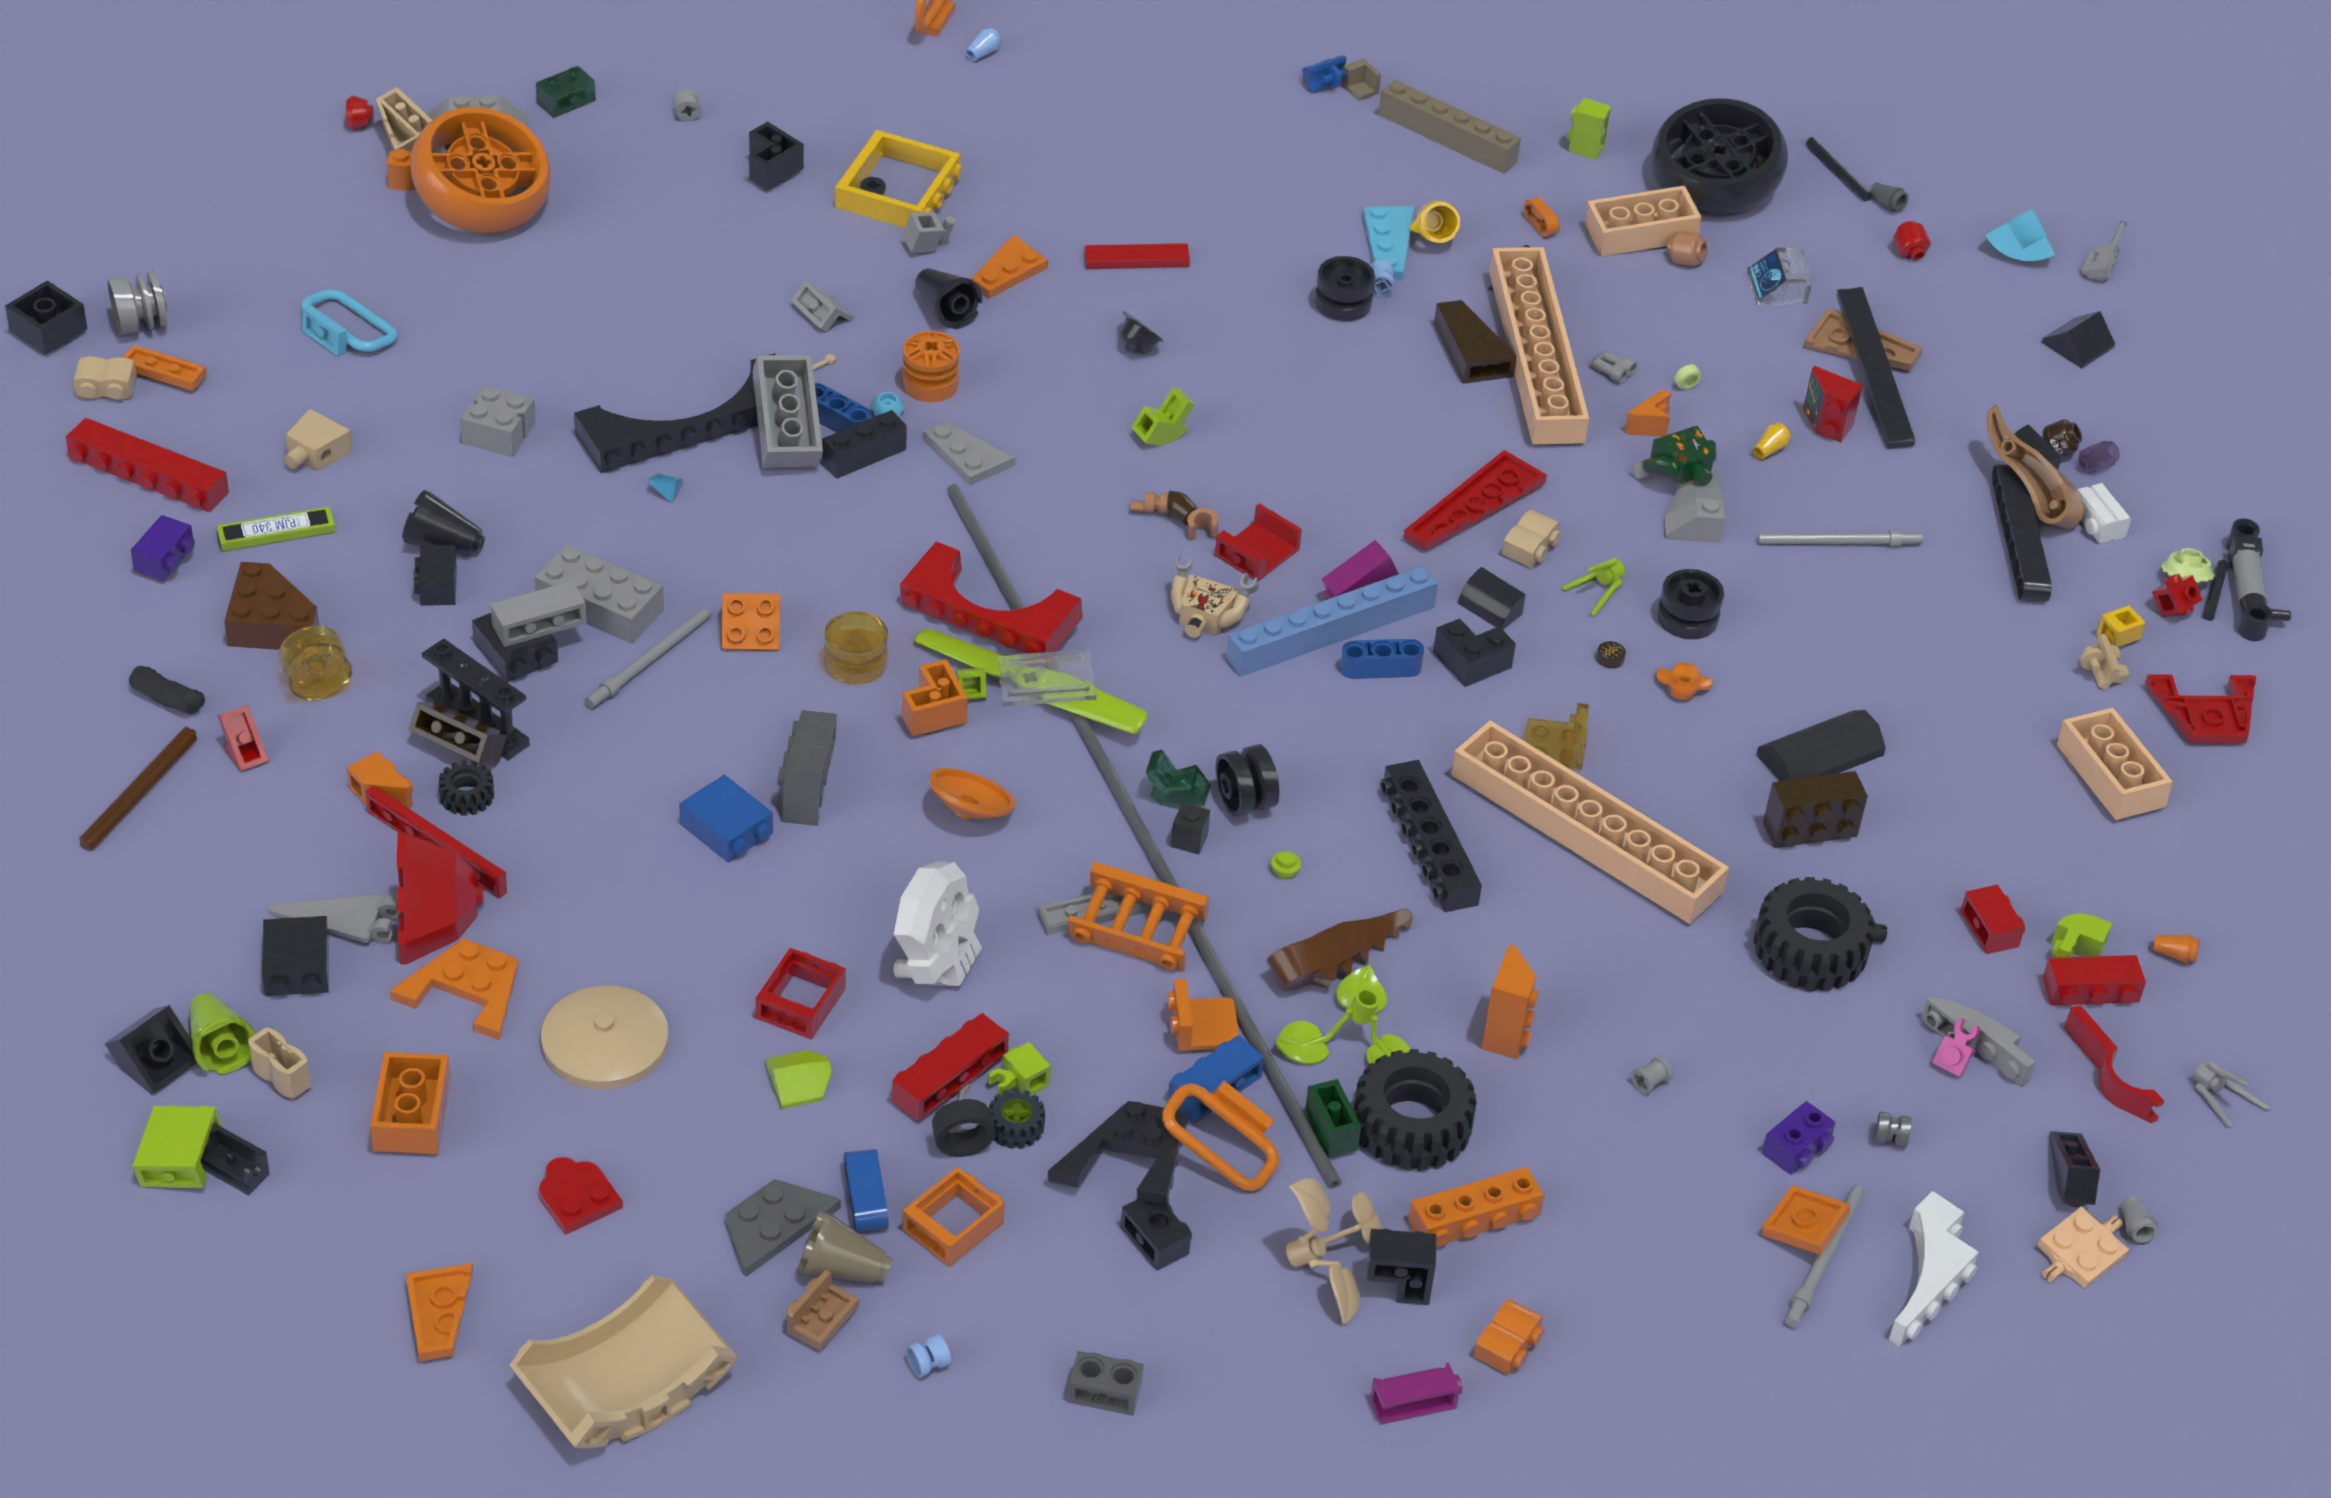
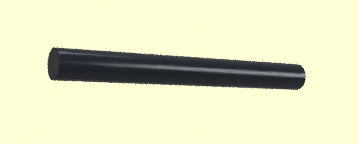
M1810 137L1806 141V144L1863 201L1870 200L1872 194L1814 137Z

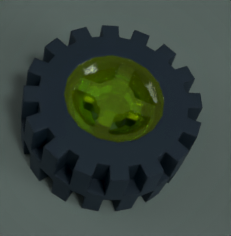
M1014 1089V1093L1006 1090L1003 1091V1096L997 1094L994 1101L991 1100L989 1109L991 1110L995 1126L994 1141L998 1139L999 1145L1003 1146L1006 1143L1010 1149H1013L1014 1145H1017L1019 1149H1023L1025 1144H1028L1030 1147L1034 1145V1140H1040L1045 1126V1109L1043 1102L1039 1101L1038 1096L1035 1094L1030 1096V1091L1027 1090L1019 1093V1089Z

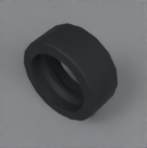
M962 1099L950 1102L941 1107L932 1119L936 1146L942 1153L949 1156L964 1157L974 1155L987 1148L995 1137V1126L991 1110L985 1103L978 1100ZM961 1124H978L975 1128L965 1132H949L952 1128Z

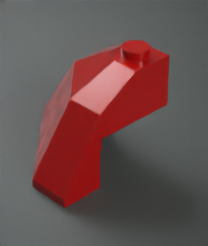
M398 833L396 854L399 881L397 903L398 912H400L398 944L401 965H406L459 940L478 917V904H484L483 885L478 886L477 873L456 852L406 833Z

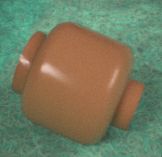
M1678 232L1673 239L1669 240L1667 252L1671 255L1672 261L1675 264L1697 266L1701 261H1704L1708 250L1707 242L1704 241L1703 237L1698 233Z

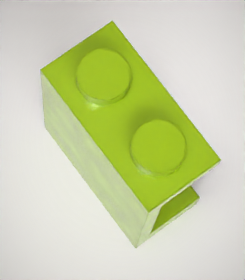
M153 1106L132 1165L141 1187L204 1188L207 1177L200 1161L212 1126L216 1123L224 1128L216 1107Z

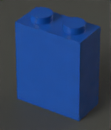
M725 774L679 803L680 825L728 863L736 857L744 855L748 849L760 841L766 840L773 833V812Z

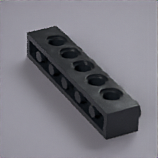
M1419 759L1387 765L1384 778L1381 779L1382 793L1384 796H1388L1391 802L1392 813L1395 817L1398 816L1401 822L1402 833L1405 838L1408 837L1410 840L1413 856L1415 859H1419L1422 865L1423 876L1432 885L1434 899L1437 902L1440 901L1444 912L1479 906L1482 884Z

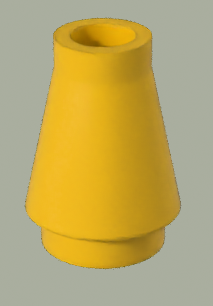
M1781 423L1769 425L1758 443L1752 448L1753 454L1758 459L1764 460L1772 453L1786 447L1791 438L1789 430Z

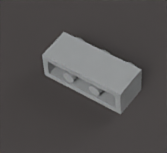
M573 580L490 604L492 626L504 647L587 623L586 602Z

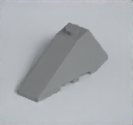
M1712 466L1711 473L1713 478L1707 485L1701 486L1695 479L1679 484L1664 518L1665 539L1720 543L1725 521V511L1716 466Z

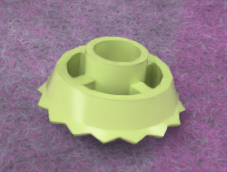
M2184 548L2181 551L2171 553L2160 566L2163 568V572H2168L2169 576L2174 574H2180L2181 577L2193 575L2197 583L2201 581L2207 583L2208 580H2213L2215 576L2212 573L2211 562L2200 551L2190 548Z

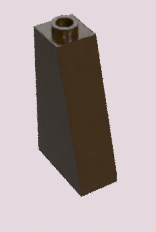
M1462 300L1436 303L1434 325L1463 384L1514 377L1515 353Z

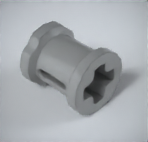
M1658 1055L1653 1057L1648 1065L1643 1068L1637 1067L1631 1072L1634 1086L1643 1094L1653 1091L1654 1086L1660 1082H1668L1673 1078L1671 1065L1664 1057Z

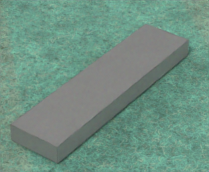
M1112 893L1106 894L1094 923L1098 924L1114 920L1124 897ZM1093 894L1038 906L1037 914L1047 935L1069 930L1068 919L1070 915L1082 919ZM1136 902L1129 916L1150 912L1153 906Z

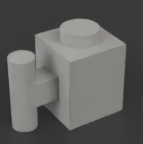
M934 211L910 213L902 235L911 254L935 252L938 243L945 245L955 224V219L952 216H947L944 223H940Z

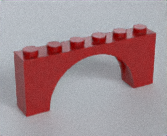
M937 541L899 584L903 605L1046 662L1049 661L1083 618L1081 598L1056 589L1047 598L1032 606L1016 610H993L971 603L954 586L958 575L962 571L960 550Z

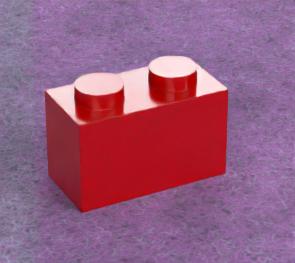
M1996 884L1966 891L1960 912L1986 954L2019 947L2025 932V924L2023 919L2017 915L2009 897L2003 893L1999 885Z

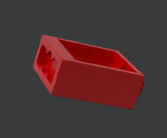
M790 947L755 998L756 1019L812 1040L846 989V968ZM793 976L827 988L814 1009L780 997Z

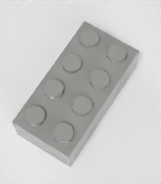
M757 355L752 374L763 468L818 467L823 450L811 355Z
M566 544L535 576V591L573 580L586 602V624L631 644L664 611L663 585L569 544Z

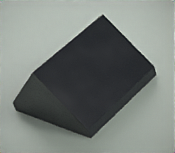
M2101 311L2075 317L2042 338L2041 343L2081 369L2115 347V342Z

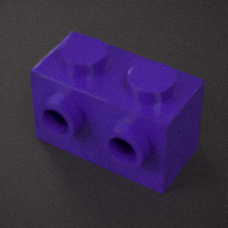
M161 515L131 549L134 571L164 581L171 572L177 569L182 559L192 552L195 545L192 526Z
M1806 1100L1766 1134L1762 1154L1792 1175L1800 1167L1806 1168L1819 1151L1825 1152L1834 1141L1833 1131L1836 1122Z

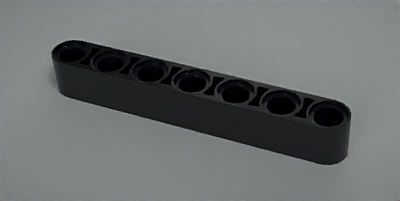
M1995 464L1992 471V485L2018 598L2022 601H2049L2052 589L2051 578L2030 493L2023 480L2012 467L2006 464Z

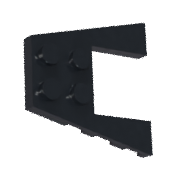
M1127 1101L1048 1170V1179L1052 1183L1078 1188L1104 1149L1154 1158L1156 1160L1136 1189L1138 1200L1168 1205L1170 1189L1173 1188L1175 1167L1178 1166L1179 1150L1183 1144L1165 1128L1162 1121L1164 1107ZM1177 1110L1175 1113L1176 1122L1186 1130L1188 1123L1187 1112Z

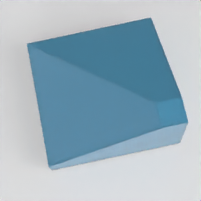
M657 473L649 478L648 483L668 501H674L683 484V479Z

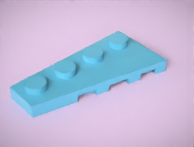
M1414 206L1364 207L1363 218L1373 262L1378 260L1389 262L1393 267V279L1402 280L1411 231L1409 227L1412 224Z

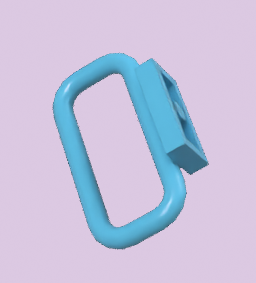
M322 290L304 298L301 303L303 311L302 332L336 356L346 353L347 344L358 351L373 352L393 344L398 337L397 330L390 323L340 290ZM326 300H337L386 335L373 341H362L313 306Z

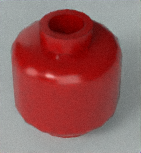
M1914 221L1900 224L1893 236V241L1902 258L1919 260L1926 255L1931 245L1924 226Z

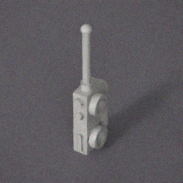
M2125 220L2120 221V226L2112 242L2098 245L2096 249L2089 251L2081 267V273L2087 275L2088 279L2096 278V280L2101 281L2111 276L2110 271L2113 265L2117 263V257L2121 251L2117 241L2124 227L2127 226Z

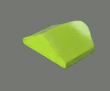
M802 1050L765 1058V1064L781 1109L824 1100L825 1091L832 1073L827 1056L809 1050Z

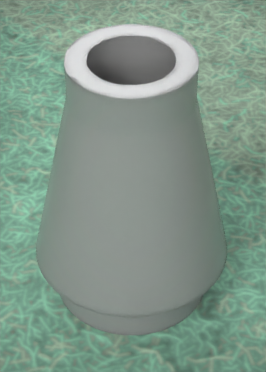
M2130 1196L2125 1198L2121 1203L2128 1236L2138 1243L2151 1241L2158 1232L2157 1220L2140 1203L2137 1197Z

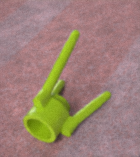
M1615 557L1589 567L1588 572L1592 573L1562 586V590L1566 591L1596 577L1601 584L1611 585L1590 612L1592 617L1603 607L1614 591L1623 585L1621 578L1625 576V567Z

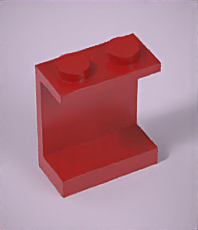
M1258 503L1255 506L1254 522L1234 537L1224 530L1216 535L1214 556L1239 572L1247 573L1252 580L1256 577L1259 582L1300 550L1302 529Z

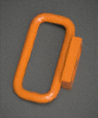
M916 0L915 31L938 37L955 11V2L930 0L925 7L927 0Z
M1223 1081L1212 1093L1197 1084L1189 1083L1182 1085L1166 1103L1162 1112V1121L1172 1136L1238 1188L1253 1192L1262 1189L1267 1184L1279 1164V1153L1276 1146L1263 1135L1274 1119L1226 1081ZM1192 1096L1200 1100L1265 1153L1266 1163L1255 1178L1249 1179L1243 1176L1176 1122L1175 1113L1187 1097Z

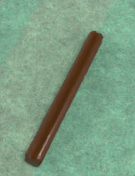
M184 727L79 837L80 845L88 850H93L197 740V732L189 727Z

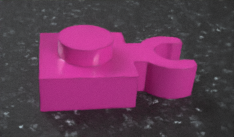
M1964 1018L1958 1019L1955 1023L1954 1031L1956 1035L1954 1038L1945 1035L1932 1061L1933 1064L1958 1077L1963 1076L1975 1051V1048L1969 1046L1968 1043L1980 1033V1027L1977 1025L1973 1027L1970 1034L1964 1033L1963 1025L1966 1021Z

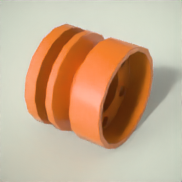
M922 331L912 335L905 341L903 346L904 367L902 369V384L904 391L910 397L918 401L931 403L949 399L956 393L959 386L958 366L960 349L953 337L943 332Z

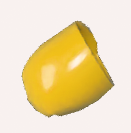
M1432 200L1421 207L1417 219L1411 224L1409 229L1420 233L1425 239L1433 243H1445L1453 239L1460 228V214L1452 204L1444 200Z

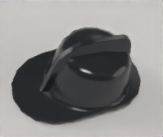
M1123 311L1126 320L1120 336L1126 342V349L1128 351L1148 353L1159 341L1163 342L1146 325L1131 314Z

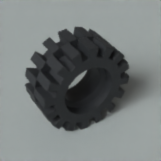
M463 760L460 766L454 762L451 764L452 769L446 767L443 769L444 773H440L438 780L441 804H444L446 810L451 808V813L457 814L458 811H461V816H467V811H471V814L475 815L477 814V809L483 812L486 810V805L490 807L492 804V799H494L493 775L489 768L486 769V765L481 763L477 767V762L471 761V765H467V761ZM466 785H470V786H475V787H476V788L471 789V790H459V789H457V788H459V787H461V786H466Z

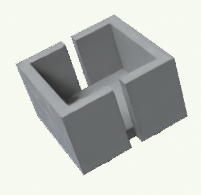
M483 385L474 398L473 404L469 405L460 418L462 444L514 457L523 443V438L526 439L536 424L534 398Z

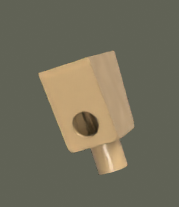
M309 409L286 434L287 454L284 455V461L291 469H295L303 463L314 470H321L352 452L351 432L348 428Z

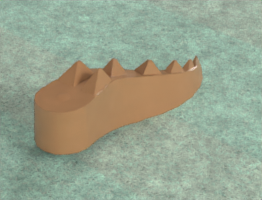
M1997 404L1992 406L1987 412L1989 438L1998 455L2023 480L2030 493L2039 519L2060 529L2075 527L2082 519L2084 512L2082 500L2075 487L2037 450L2016 437L2006 426Z

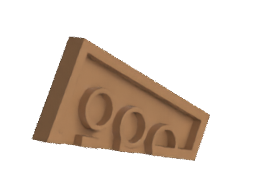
M1828 308L1805 339L1803 348L1857 359L1843 314ZM1877 329L1890 367L1910 371L1920 358L1923 348Z

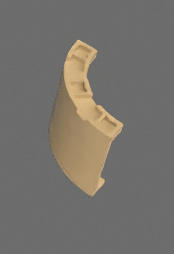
M651 1275L624 1304L598 1322L588 1325L578 1332L549 1340L529 1339L520 1347L516 1357L509 1366L575 1448H599L607 1446L608 1440L619 1437L623 1441H628L674 1418L692 1405L689 1399L704 1386L710 1390L730 1370L739 1357L673 1279Z

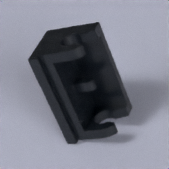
M216 1123L212 1126L209 1134L210 1142L205 1146L200 1161L204 1171L249 1196L270 1175L267 1152Z

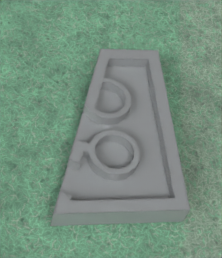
M943 422L923 431V439L969 485L1015 466V457L948 422Z

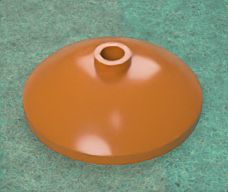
M939 768L931 773L929 779L933 792L943 804L954 811L957 816L966 820L1002 818L1011 814L1016 804L1014 797L1005 788L988 778L969 771L955 768Z

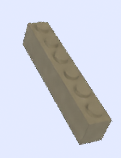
M1397 80L1392 81L1381 91L1379 116L1503 174L1518 162L1521 138L1511 134L1509 131L1498 128L1487 121L1472 116Z

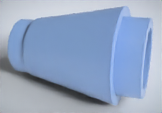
M992 28L982 29L965 50V53L971 61L975 62L997 50L1001 43V38Z

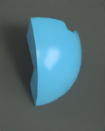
M2034 208L1985 234L1989 242L1998 251L2013 259L2038 261L2055 255L2049 237Z

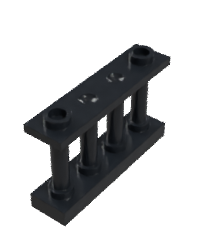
M444 638L422 652V658L438 668L440 683L438 687L425 695L426 702L441 703L507 734L501 754L507 761L530 746L529 737L513 726L512 710L527 700L525 694ZM451 678L459 683V688L451 683ZM472 693L479 697L480 703L472 698ZM492 707L500 711V717L492 712Z

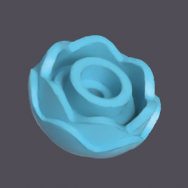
M883 392L874 398L871 403V410H873L874 417L893 410L901 418L903 411H905V405L897 394Z

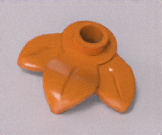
M1687 662L1676 664L1673 670L1664 668L1656 670L1658 681L1669 685L1671 695L1677 699H1691L1697 690H1707L1712 686L1713 682L1710 677L1700 676L1697 666Z

